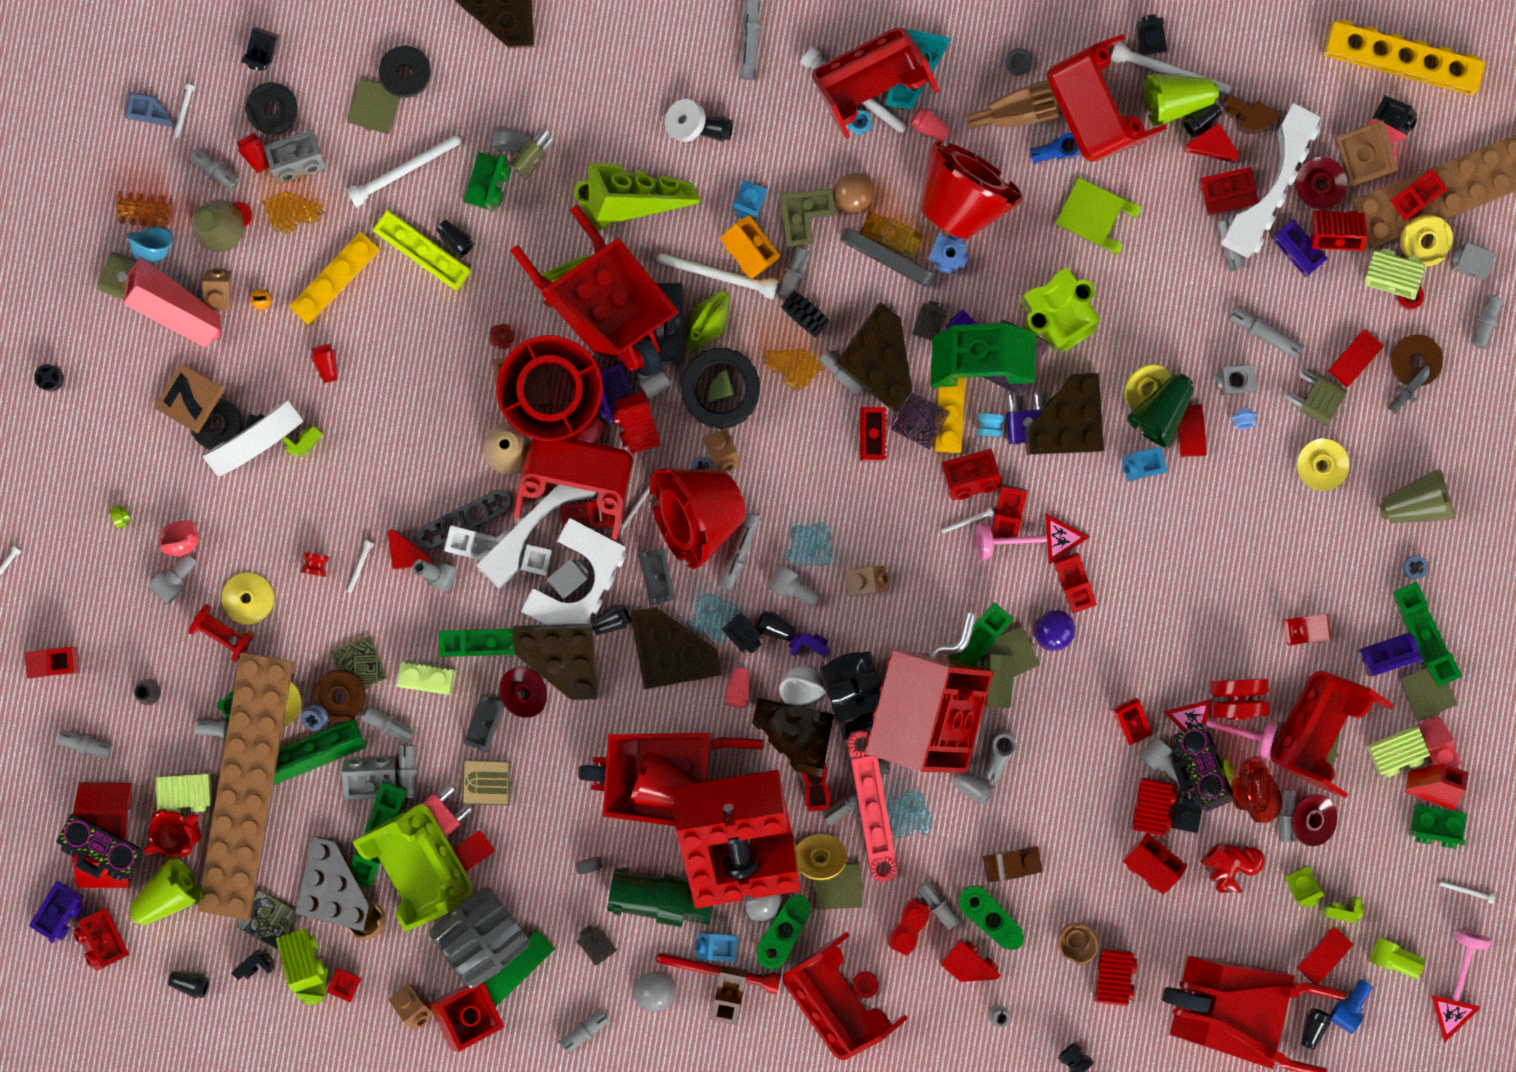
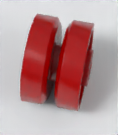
M1268 679L1210 681L1211 695L1214 697H1227V701L1211 704L1212 718L1247 720L1253 719V717L1270 716V703L1268 701L1253 700V695H1266L1269 692Z

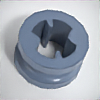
M707 457L696 458L691 463L690 468L697 469V463L704 461V465L708 463L710 466L707 470H714L713 463Z
M1420 556L1409 557L1403 563V573L1410 579L1423 578L1428 571L1427 561ZM1410 562H1420L1421 566L1419 568H1422L1421 572L1412 574L1409 569H1412V567H1409Z
M313 704L303 712L301 719L309 730L317 731L327 723L328 713L322 706Z

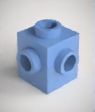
M938 234L927 261L936 264L935 269L950 274L951 271L956 273L958 267L964 269L970 254L965 253L967 246L963 244V239L954 235L945 237ZM946 252H952L954 257H948Z

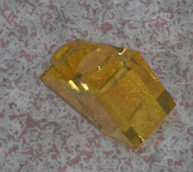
M288 191L262 201L273 229L277 233L288 234L297 229L296 225L306 222L307 225L315 223L321 219L320 215L325 214V210L321 205Z
M869 212L859 233L892 252L910 259L913 258L923 238L922 234L907 224Z
M805 349L767 350L764 353V357L767 359L764 364L774 373L779 370L786 377L783 381L793 391L798 388L802 392L823 370V366Z

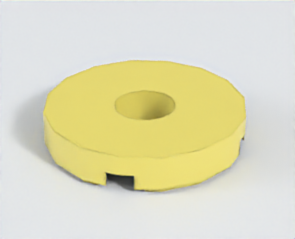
M1421 214L1412 218L1405 225L1401 234L1400 246L1406 257L1413 256L1419 258L1421 263L1426 264L1425 266H1433L1442 262L1446 257L1445 255L1451 250L1453 246V233L1450 226L1441 217L1433 214ZM1426 234H1432V243L1427 247H1423L1421 245L1422 237Z

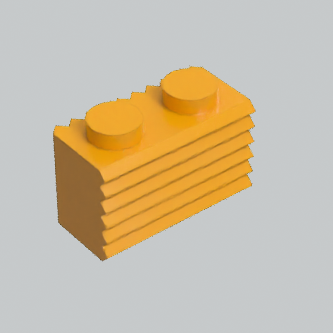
M749 215L735 223L719 238L723 242L726 251L732 254L739 263L743 273L747 274L751 280L764 272L780 257L777 249H774V245H771V241L767 240V237L764 236V233L755 224V220H752V216Z

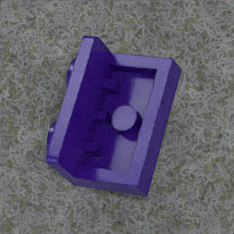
M622 364L600 372L603 384L601 399L603 405L599 406V410L603 420H609L610 424H615L612 411L617 409L614 401L631 394L634 395Z
M56 881L30 922L29 927L47 937L48 941L52 944L58 940L62 941L70 930V927L67 926L72 917L77 918L84 908V904L81 902L85 897L62 882Z

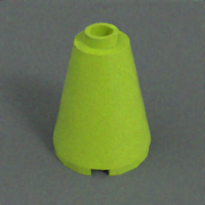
M1147 74L1148 79L1144 80L1145 107H1150L1152 111L1148 118L1153 126H1161L1215 103V98L1219 97L1218 85L1213 83L1211 78Z
M170 858L165 861L129 905L131 920L137 925L146 926L199 903L203 899L204 894L201 891L200 883L196 886L192 878L195 877V874L179 859L175 858L171 861Z

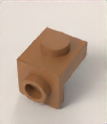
M213 268L207 270L202 281L204 303L213 310H231L230 282L232 271Z
M727 428L702 437L715 470L731 472L741 466Z
M884 565L845 570L849 596L888 591L889 576Z
M409 983L389 999V1002L402 1021L413 1030L424 1026L429 1018L434 1015L432 1010L426 1006L414 987Z

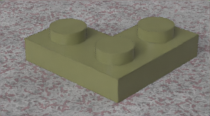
M832 188L780 195L787 248L813 245L810 219L835 216Z

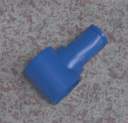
M1065 133L1060 138L1053 139L1052 143L1030 148L1031 154L1035 155L1032 156L1034 164L1057 158V160L1063 158L1074 159L1081 152L1078 145L1073 152H1065L1063 150L1065 141L1069 139L1075 140L1072 133Z
M1360 979L1349 998H1345L1344 1001L1341 1000L1335 1005L1330 1014V1021L1353 1034L1363 1020L1362 1006L1374 987Z

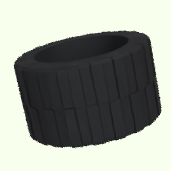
M716 347L701 352L686 367L681 381L682 397L688 412L699 423H703L710 428H732L739 423H743L754 412L759 401L760 380L755 366L751 364L747 357L730 348ZM715 364H726L737 369L743 376L746 385L745 396L742 402L735 409L725 413H716L708 410L700 403L696 394V384L700 374L706 368Z

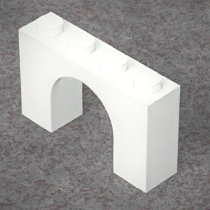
M568 518L557 542L575 550L588 559L594 572L593 585L586 596L578 601L569 603L555 600L532 588L521 612L546 625L588 623L587 621L591 613L597 614L603 600L599 599L603 590L608 591L615 579L611 575L616 566L620 568L627 556L623 552L625 546Z

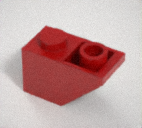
M78 647L24 652L27 679L80 673Z
M1445 763L1411 770L1407 774L1404 793L1454 810L1466 791L1468 772Z
M959 939L939 962L943 968L960 982L997 980L1001 976L997 972L999 966L989 957L983 960L976 954L980 949L968 939L965 943Z

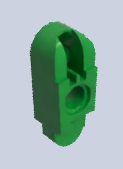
M972 885L962 890L958 898V906L970 920L1002 948L1016 950L1021 947L1024 941L1023 930L983 888ZM972 897L979 899V904L975 907L969 903ZM993 912L997 913L1000 917L998 925L994 927L988 926L986 924L987 915Z
M794 895L791 898L788 897L759 941L756 948V957L763 967L776 969L782 966L789 956L811 913L809 900L805 896ZM787 922L792 925L793 931L789 936H781L778 933L777 929L781 923ZM774 948L777 951L776 957L769 958L767 950Z

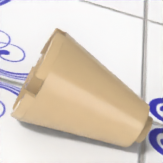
M509 422L498 424L487 433L484 439V458L488 465L499 473L511 475L521 472L531 438L517 431ZM509 441V448L502 449L503 443Z

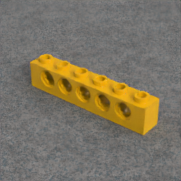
M1339 19L1338 22L1334 21L1329 28L1322 56L1474 96L1479 91L1486 62L1479 60L1480 57L1477 55L1465 53L1462 56L1455 54V50L1448 47L1436 49L1429 47V43L1422 40L1410 42L1404 40V36L1400 34L1389 33V35L1379 33V30L1374 27L1364 26L1363 29L1353 26V22ZM1348 38H1357L1360 42V48H1352L1348 43ZM1374 44H1381L1385 48V55H1377L1373 49ZM1399 51H1407L1410 55V62L1400 60ZM1424 58H1432L1436 64L1435 69L1427 68L1424 64ZM1450 64L1459 66L1461 70L1459 76L1451 74L1449 70Z

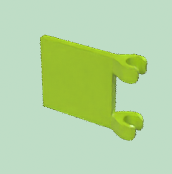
M1078 177L1055 225L1118 255L1122 250V243L1107 236L1121 210L1137 218L1141 212V207Z

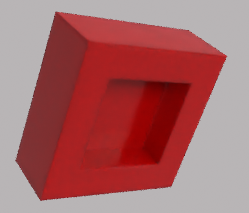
M338 967L327 989V993L351 1003L362 977Z

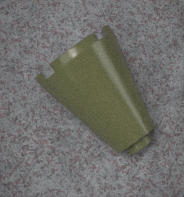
M217 199L204 203L195 212L192 228L196 240L203 247L214 252H224L232 249L245 231L242 214L235 205L226 200Z
M1435 469L1383 498L1384 503L1379 504L1383 519L1388 518L1390 523L1439 521L1455 518L1441 469Z

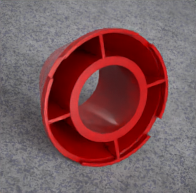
M941 140L933 143L928 162L921 211L930 221L944 231L962 239H969L1022 202L1023 194L1013 181H1010L1008 185L1000 178L1002 172L986 160L953 143H949L948 146L941 145Z
M543 335L522 342L508 354L498 373L496 393L503 415L517 431L527 437L540 441H559L576 435L592 421L601 403L603 384L597 363L584 347L564 337ZM554 366L568 374L573 382L574 398L567 409L557 414L548 415L537 412L527 403L523 393V383L526 377L536 368Z
M661 468L656 470L650 478L649 493L655 496L656 506L652 510L659 530L675 557L679 561H687L689 563L687 566L690 569L703 566L745 521L746 511L741 492L733 478L723 470Z

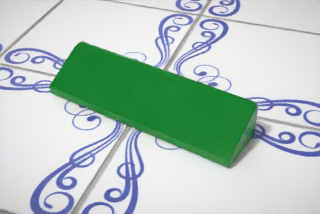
M352 718L349 721L279 748L273 785L365 749L366 744L356 719Z

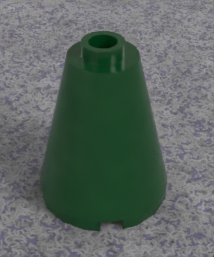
M1181 373L1179 376L1172 375L1126 418L1127 422L1135 430L1139 426L1144 432L1142 435L1148 440L1163 448H1166V446L1170 448L1193 395V381Z

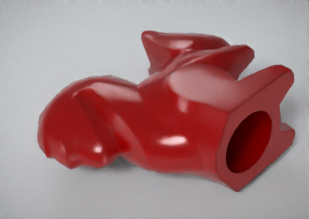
M1219 843L1214 845L1200 862L1206 867L1212 866L1214 868L1209 879L1212 881L1218 880L1216 884L1218 892L1242 893V889L1235 881L1234 876L1239 871L1247 876L1257 875L1265 865V856L1256 847L1246 846L1241 850L1234 845Z

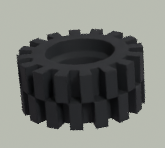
M793 291L780 306L788 316L814 337H817L830 322L815 305L797 291Z

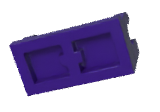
M1294 219L1271 238L1305 278L1328 259L1319 249H1312L1311 239Z
M1410 633L1359 649L1368 676H1375L1422 660L1415 638Z

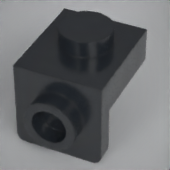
M254 27L251 31L246 54L242 57L241 62L247 64L252 70H266L273 63L279 34Z

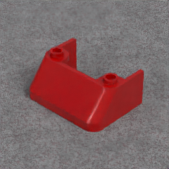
M900 27L891 29L817 67L812 72L813 81L845 139L850 138L846 125L852 123L858 115L856 106L900 83H903L906 88L918 89L927 82L935 94L940 92L926 57L907 31Z
M1124 34L1094 44L1056 63L1047 71L1048 83L1082 156L1090 162L1099 161L1143 144L1167 129L1164 124L1146 131L1142 122L1137 117L1129 115L1121 118L1100 71L1107 68L1111 63L1109 49L1126 39Z
M531 438L519 481L514 518L519 519L527 497L537 498L544 493L546 482L598 493V508L606 514L615 515L612 539L617 540L624 519L633 467L631 454L623 449L571 438L559 441H540Z
M1316 671L1309 677L1273 746L1271 760L1279 767L1316 787L1347 798L1348 793L1332 783L1335 769L1325 761L1348 716L1353 718L1363 717L1369 711L1372 703L1391 710L1394 705L1369 687L1325 671Z
M848 932L826 943L783 975V983L832 1054L840 1060H847L884 1040L908 1019L906 1015H903L890 1022L887 1015L877 1008L866 1011L837 970L844 960L842 951L837 946L850 936Z

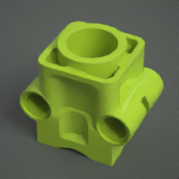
M1065 267L1056 273L1047 285L1033 288L1019 300L1028 314L1024 321V329L1036 332L1037 337L1043 335L1054 352L1061 349L1064 353L1099 330L1096 325L1101 319L1090 304L1095 295L1094 285L1086 279L1076 281L1069 268ZM1075 290H1084L1086 292L1087 298H1078L1075 293ZM1031 318H1040L1043 322V327H1034Z

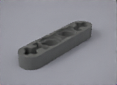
M845 228L839 239L849 247L922 286L929 288L935 277L928 270L849 228Z
M504 490L492 491L424 525L418 531V542L425 548H435L445 543L447 537L442 539V534H438L434 537L435 542L431 544L429 541H423V537L426 536V530L429 529L430 532H435L439 530L436 524L441 523L442 531L448 535L446 522L452 517L459 519L460 528L471 530L507 512L512 506V498ZM496 495L506 496L505 507L501 509L499 506L491 508L494 513L489 515L488 508L483 504V501L488 499V504L496 501ZM473 506L483 508L484 516L482 519L474 521L470 518L469 511Z

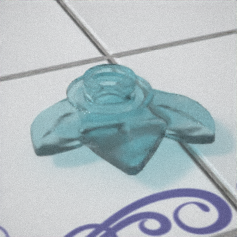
M819 521L813 529L803 525H796L791 528L790 537L794 547L784 554L791 564L798 567H805L809 564L815 567H823L829 564L833 551L829 545L831 532L826 524ZM818 549H822L823 555L819 558L815 557V552Z
M711 593L703 594L697 599L695 604L696 612L690 617V630L697 636L706 632L713 641L723 643L727 635L723 632L722 628L740 612L731 602L720 601L716 595ZM710 603L714 607L711 611H706L704 605Z
M908 790L900 798H891L886 802L888 818L893 819L892 831L897 839L907 837L914 829L923 835H927L930 832L932 815L925 808L926 800L924 795L917 790ZM914 800L917 802V806L910 807L908 802Z

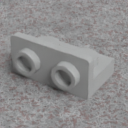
M313 129L264 146L271 173L277 184L290 182L295 178L314 174L326 168Z
M378 756L369 759L352 757L344 760L341 772L344 800L375 799L382 781L397 786L396 758Z

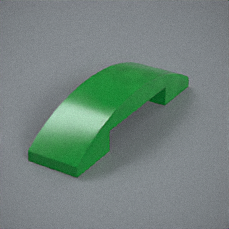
M1417 581L1392 592L1404 624L1410 635L1414 636L1422 661L1436 686L1441 687L1463 677L1452 653L1448 652L1427 608L1428 603Z
M993 602L974 624L967 647L960 653L949 654L948 658L975 666L1014 620V617Z
M513 628L439 631V657L515 655Z
M382 781L364 833L399 815L407 790ZM356 852L351 865L357 873L361 885L370 888L381 862L378 857L366 860Z
M538 930L528 938L530 945L502 971L484 981L495 1007L556 949Z

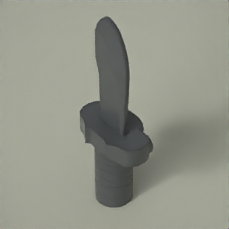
M1425 365L1405 388L1400 384L1397 386L1396 389L1400 394L1388 406L1393 413L1396 414L1408 399L1412 403L1417 400L1412 394L1428 378L1430 373L1428 365Z

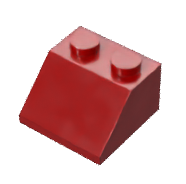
M484 982L475 988H469L467 985L457 988L428 1003L452 1051L460 1052L505 1028Z

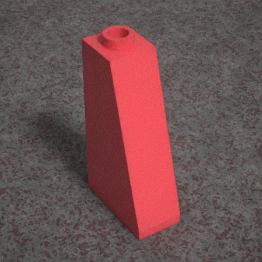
M140 257L128 273L123 300L124 305L205 348L211 340L215 341L219 337L222 327H220L221 315L147 260Z

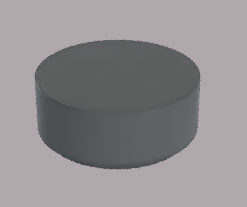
M1016 48L1008 53L1005 65L1011 74L1016 76L1024 75L1032 65V58L1028 51Z
M596 856L575 863L578 874H587L602 868V862L600 857Z

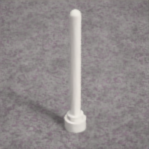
M1122 42L1115 45L1110 53L1111 61L1118 64L1120 61L1124 63L1129 61L1167 75L1208 78L1129 51L1130 48L1126 47V44ZM1212 79L1213 83H1217L1219 93L1228 94L1231 88L1228 84Z
M813 46L800 61L807 69L812 68L813 70L825 64L822 60L823 57L819 55L821 52ZM872 98L861 103L898 132L902 133L906 130L905 123Z
M454 135L370 183L357 187L353 185L346 189L357 208L365 203L364 200L368 199V195L458 146L461 143V138L458 135Z
M660 253L656 256V262L659 264L759 291V294H763L764 298L771 300L775 298L779 284L778 279L769 277L768 279L763 278L762 281L754 278L751 280L747 276Z

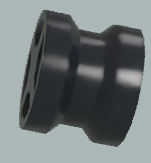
M44 364L36 369L34 381L39 388L48 392H54L62 387L64 375L59 368L50 364Z

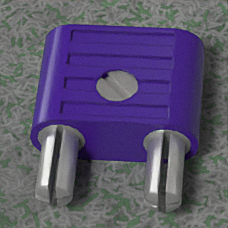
M1037 392L1033 393L1035 410L1018 411L1015 394H1012V409L1011 394L1007 396L1009 413H1006L1009 445L1026 443L1025 428L1039 415L1044 407L1042 392H1038V397Z

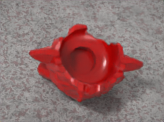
M155 810L154 815L151 816L152 820L150 821L148 832L150 843L144 848V854H160L167 860L189 855L192 847L202 837L198 822H196L199 819V815L191 814L188 817H184L173 811Z

